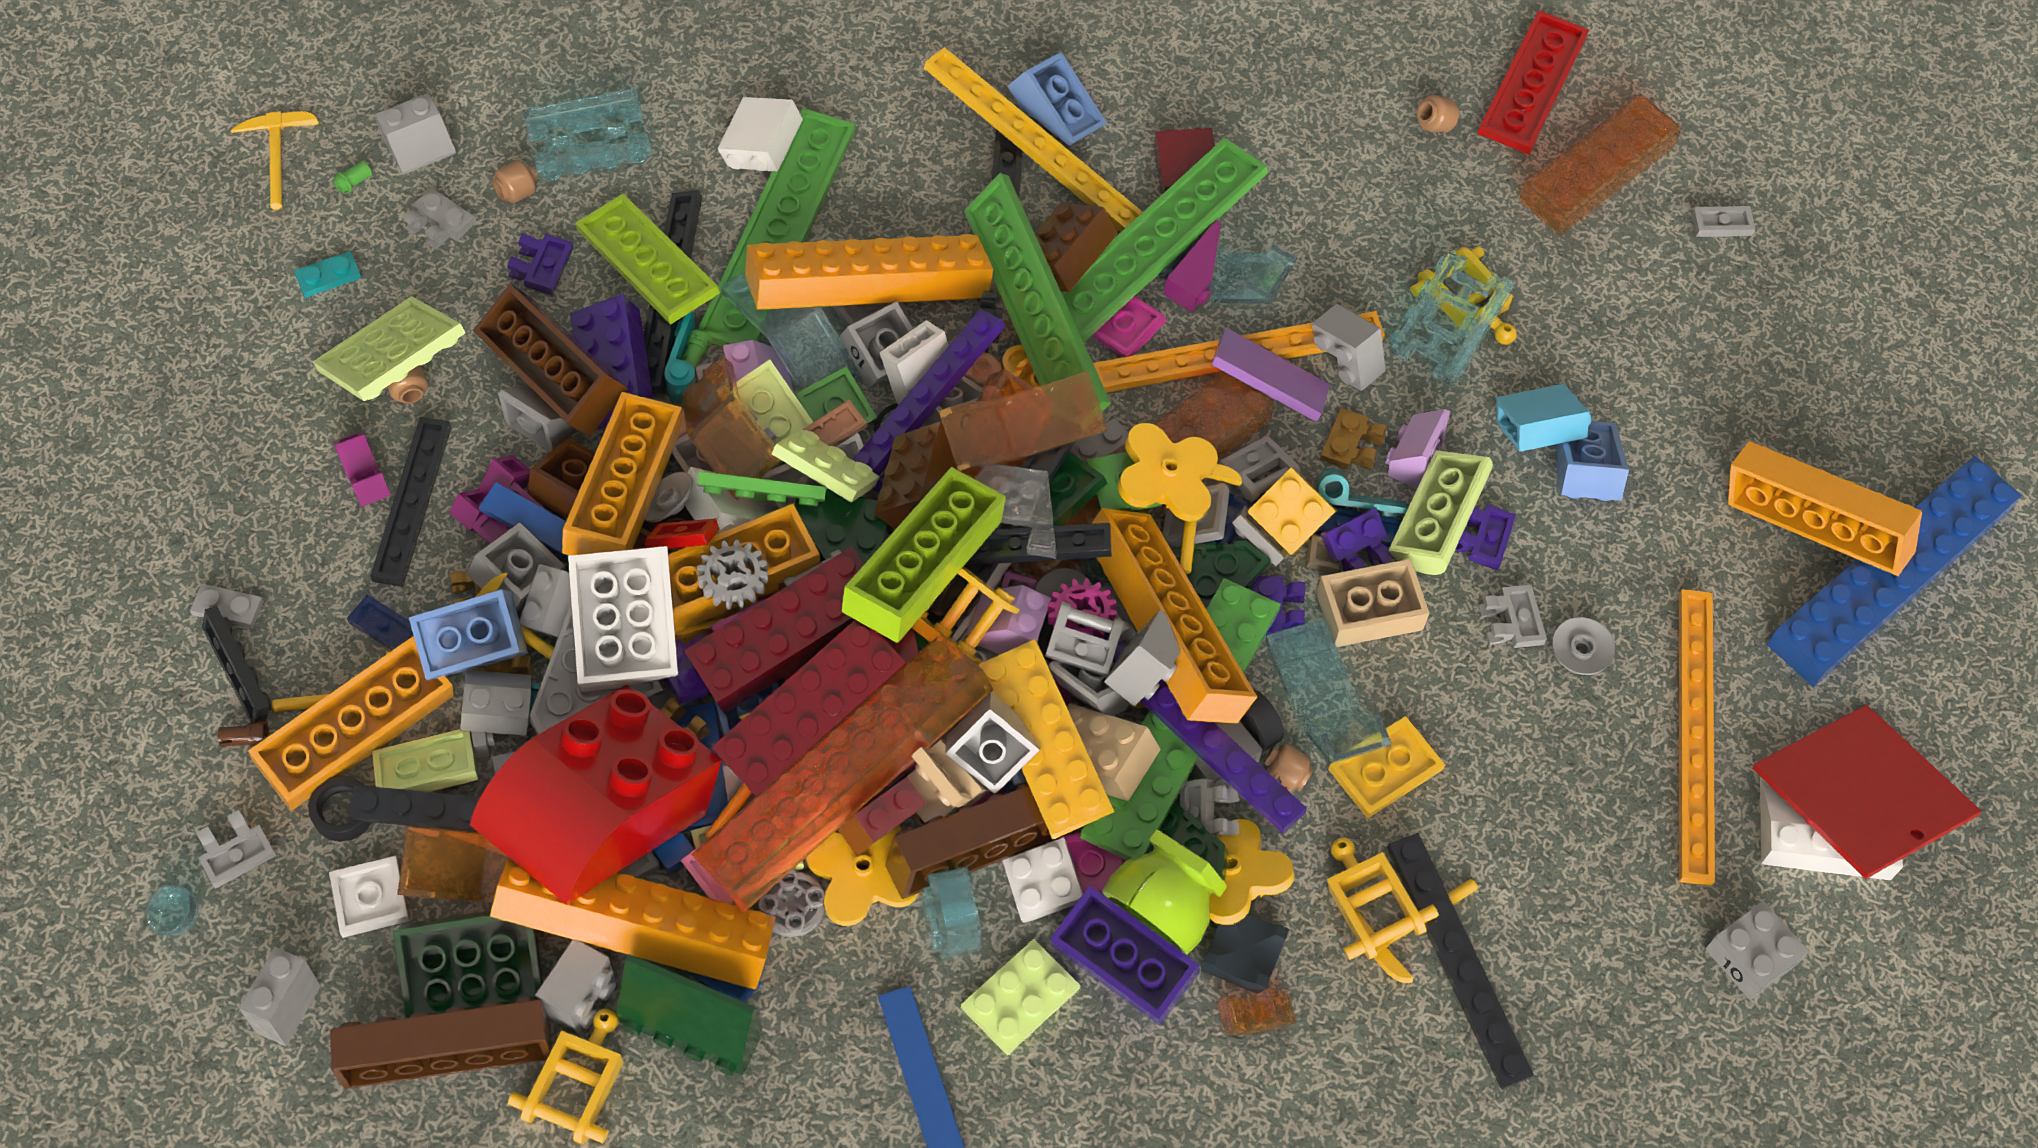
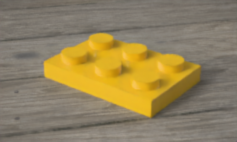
M1405 716L1331 763L1328 770L1365 817L1369 819L1441 772L1445 764Z

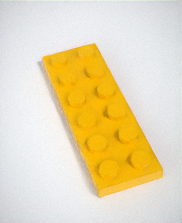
M1036 639L976 665L988 694L992 692L1017 713L1040 747V750L1021 769L1052 838L1056 839L1113 813V807Z

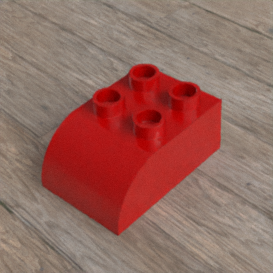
M626 684L531 738L502 765L487 785L475 807L470 826L565 905H568L705 817L722 759L699 742L693 732L680 727L653 706L643 693L633 690Z

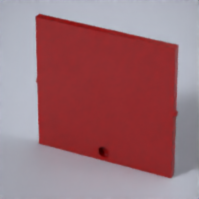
M1868 705L1754 763L1752 768L1865 880L1978 817L1981 813V810Z

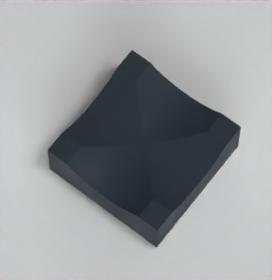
M1249 914L1237 923L1229 925L1219 924L1204 958L1201 971L1263 996L1288 935L1289 928L1257 919Z

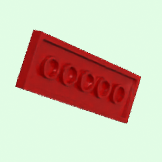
M1538 10L1477 134L1530 155L1590 30Z

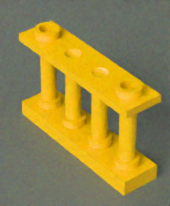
M963 566L958 574L969 583L942 621H937L936 624H933L927 619L929 606L911 628L964 669L976 672V665L983 663V661L975 656L977 652L975 648L1003 608L1014 614H1017L1020 608L1012 603L1014 597L1000 587L994 590ZM980 590L993 601L966 640H961L958 643L950 637L953 633L951 629Z

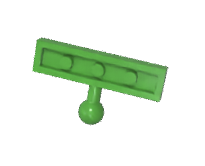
M698 471L697 485L704 487L703 492L708 494L722 495L723 490L736 491V497L755 499L761 503L768 501L786 503V497L799 499L800 505L815 507L818 506V501L825 502L826 487Z

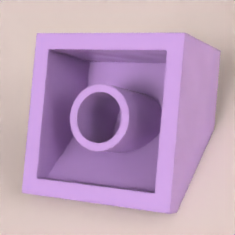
M755 340L723 345L724 360L730 385H733L770 359L794 393L783 350Z
M1442 409L1415 414L1408 425H1402L1397 436L1399 444L1397 448L1391 447L1385 464L1389 465L1387 476L1418 488L1435 450L1440 451L1444 444L1450 415L1449 410Z
M1024 585L1002 588L1014 597L1012 603L1020 608L1017 614H1014L1003 608L978 645L1000 655L1034 639L1037 642L1048 610V602L1051 601L1050 597ZM983 592L978 600L965 640L993 601Z

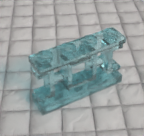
M636 88L523 110L529 141L543 139L545 141L547 151L533 154L539 180H555L561 175L572 173L581 175L589 170L602 167L612 169L618 164L628 162L641 163L648 158H652L647 132L633 135L630 126L631 122L643 120ZM622 117V125L607 127L605 120ZM565 128L567 135L550 138L549 131ZM601 128L603 141L576 146L574 133ZM626 136L627 142L611 145V138ZM570 147L571 153L554 156V149Z
M1453 249L1450 250L1447 256L1442 255L1434 269L1437 271L1432 281L1426 280L1419 293L1422 296L1417 305L1412 304L1404 317L1407 320L1402 330L1396 329L1389 342L1392 345L1391 355L1399 356L1405 362L1408 361L1414 350L1436 361L1437 365L1433 370V377L1442 379L1444 384L1452 388L1455 387L1513 292L1514 287L1513 280L1505 276L1501 279L1494 272L1486 284L1463 273L1462 271L1467 264V258L1458 256L1457 252ZM1454 266L1451 279L1462 284V287L1457 295L1442 288L1435 298V294ZM1493 287L1496 288L1476 320L1475 317L1478 314L1479 307L1467 301L1474 290L1488 297ZM1444 301L1468 313L1456 334L1432 322ZM1424 315L1421 328L1432 333L1431 338L1427 344H1424L1412 337L1408 345L1404 347ZM1465 337L1466 339L1449 367L1445 369L1449 357L1437 351L1441 342L1445 340L1458 347L1462 338Z

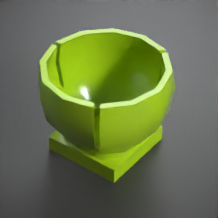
M1156 830L1149 839L1154 846L1153 851L1126 860L1109 877L1102 892L1109 900L1120 908L1122 907L1123 910L1182 953L1188 955L1200 943L1208 927L1210 894L1214 893L1220 897L1228 886L1207 861L1161 831Z

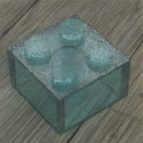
M968 867L928 875V886L922 888L924 897L922 904L925 918L929 919L931 930L929 931L932 950L939 949L941 959L980 952L982 928Z

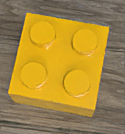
M1291 467L1247 512L1290 555H1293L1337 510L1300 473Z

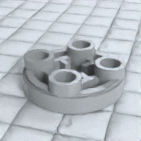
M785 869L771 878L763 887L759 896V911L776 917L773 932L786 937L801 936L812 931L822 920L825 913V893L813 877L793 869Z

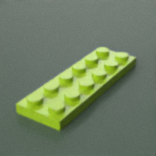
M624 194L575 222L577 231L670 325L720 294L717 284Z

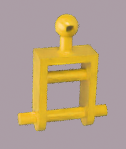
M1480 246L1472 250L1461 247L1455 251V260L1434 273L1429 269H1425L1418 274V283L1410 287L1413 296L1417 297L1426 291L1465 335L1488 323L1495 331V339L1500 344L1508 345L1516 339L1517 332L1515 327L1511 324L1503 323L1498 318L1500 314L1509 309L1513 295L1479 260L1484 256V251ZM1463 269L1480 289L1459 301L1442 281ZM1488 297L1492 300V302L1472 314L1468 310Z
M1342 837L1332 843V856L1336 860L1343 862L1347 869L1328 878L1327 883L1334 901L1357 939L1356 942L1343 948L1349 960L1363 953L1370 960L1377 956L1375 947L1414 929L1417 935H1421L1427 931L1424 923L1439 916L1433 904L1419 911L1416 909L1383 852L1358 863L1354 856L1355 846L1350 839ZM1380 875L1384 878V880L1348 898L1345 895V892ZM1391 891L1406 917L1368 935L1354 909Z
M608 1008L597 1011L593 1018L594 1030L588 1041L561 1030L529 1097L513 1092L509 1098L508 1105L522 1110V1120L532 1123L535 1117L538 1116L575 1132L573 1141L584 1144L587 1137L601 1143L605 1142L609 1130L594 1123L623 1065V1059L621 1054L601 1047L606 1035L616 1029L618 1025L617 1014ZM568 1050L605 1064L606 1067L602 1075L565 1060L564 1058ZM557 1072L595 1087L581 1118L542 1103Z

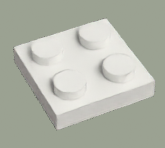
M1064 837L1002 860L1023 923L1076 905L1084 894L1067 841Z
M396 856L329 872L342 938L410 921Z

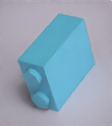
M1565 384L1500 396L1496 400L1497 424L1519 452L1588 438V425L1591 424L1590 412Z

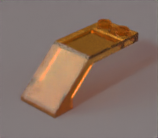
M725 357L718 363L713 362L705 370L704 376L697 383H691L683 392L682 402L687 435L715 473L761 479L781 460L772 455L776 442L767 436L740 400L733 364ZM728 490L737 501L741 498L735 496L736 491Z
M1088 371L1004 398L975 403L968 401L939 410L957 470L960 472L1020 460L1107 432Z
M407 826L397 894L429 899L441 898L493 903L497 885L508 856L480 833Z

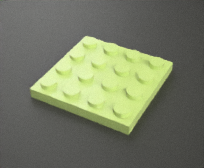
M411 296L314 360L313 363L320 373L361 400L366 401L367 399L370 400L379 396L383 391L382 389L392 382L404 379L408 372L416 366L428 363L433 358V355L441 349L449 348L456 344L458 338L466 332L459 322Z

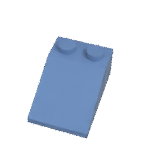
M1062 52L1028 69L1007 86L1025 113L1069 146L1107 124Z
M1591 421V424L1588 425V438L1556 444L1557 481L1561 495L1570 498H1597L1601 501L1622 500L1629 467L1616 423Z
M503 589L409 617L426 680L529 654L512 594Z

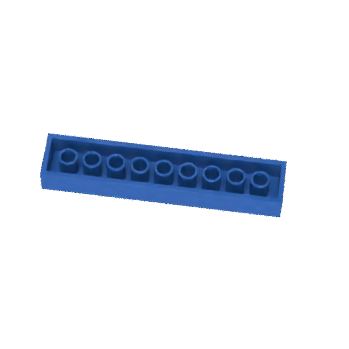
M1974 455L1915 507L1922 511L1916 552L1899 576L1856 559L1775 631L1767 646L1814 688L2006 516L2022 495Z

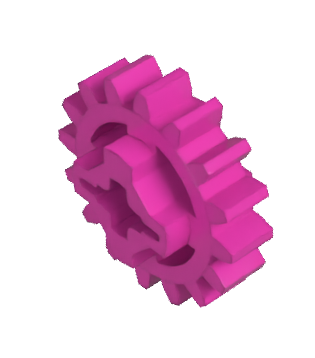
M1087 578L1084 580L1083 585H1079L1076 579H1072L1071 587L1062 583L1060 585V593L1053 592L1052 602H1048V623L1053 625V628L1062 601L1071 604V608L1112 621L1114 618L1117 619V611H1115L1117 602L1111 599V591L1105 590L1101 592V583H1096L1094 587L1090 586L1089 579ZM1097 603L1102 607L1104 614L1101 613V608L1096 606ZM1070 620L1065 624L1067 628L1101 639L1105 638L1104 631Z

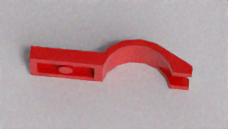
M716 518L661 523L646 538L645 546L633 547V550L665 546L668 549L707 545L720 529Z

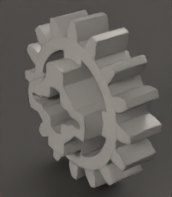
M735 540L733 546H728L726 541H722L721 549L718 550L716 547L711 546V556H701L702 565L697 566L699 588H703L705 598L713 596L714 605L717 606L721 601H725L726 608L730 609L732 603L737 602L740 608H744V600L748 599L754 603L756 602L755 592L759 594L765 592L763 583H768L767 562L762 560V552L760 550L752 553V544L748 543L742 548L740 547L739 540ZM749 564L754 569V575H752L751 570L748 569ZM712 574H715V579L718 580L717 585L711 578Z

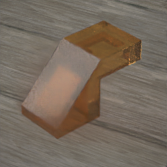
M1266 989L1248 999L1226 996L1216 1001L1226 1034L1247 1035L1297 1023L1287 991Z

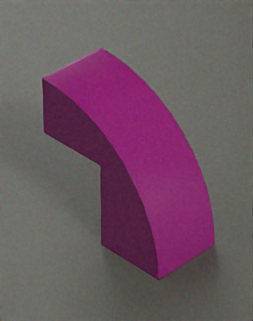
M362 431L332 442L361 507L391 496Z
M514 455L492 459L480 487L458 493L449 513L469 531H473L471 526L484 514L479 511V506L495 482L506 488H509L516 482L524 489L529 482L530 469Z

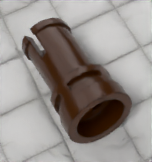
M267 721L248 723L247 726L219 727L217 737L218 741H222L219 742V746L249 745L254 747L264 740V736H269V726Z

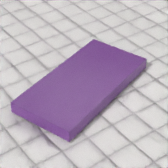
M1225 328L1211 364L1308 418L1318 421L1324 409L1330 384L1234 331Z

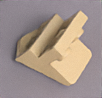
M940 739L932 748L920 747L911 755L917 765H915V770L907 777L927 803L916 812L924 823L936 816H943L945 818L953 815L959 808L965 805H973L991 791L945 754L947 740Z

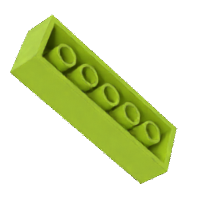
M951 467L847 583L844 588L842 612L898 643L1002 522L1006 496Z

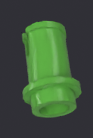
M362 160L343 173L337 172L336 177L333 178V183L342 194L346 191L350 193L354 186L372 177V171Z

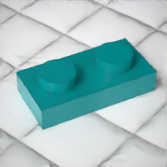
M351 251L293 270L304 298L361 278Z

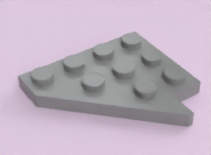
M572 601L529 716V720L537 735L619 689L581 691L577 680ZM658 680L629 686L633 690L643 693L648 699L662 692Z

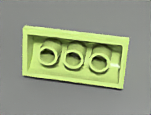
M1435 450L1389 548V552L1397 561L1411 559L1415 571L1424 574L1438 575L1445 572L1493 468L1490 457Z

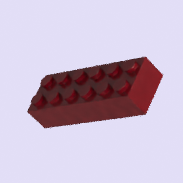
M852 546L684 650L724 714L807 663L855 620L842 612L844 588L864 565Z
M854 620L713 745L712 749L751 793L760 800L906 669V662L879 632Z

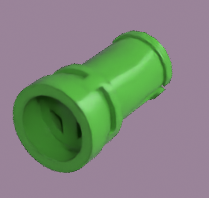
M692 330L686 343L687 348L682 357V360L689 362L693 366L695 374V366L700 364L703 355L707 353L713 342L710 335L700 330Z

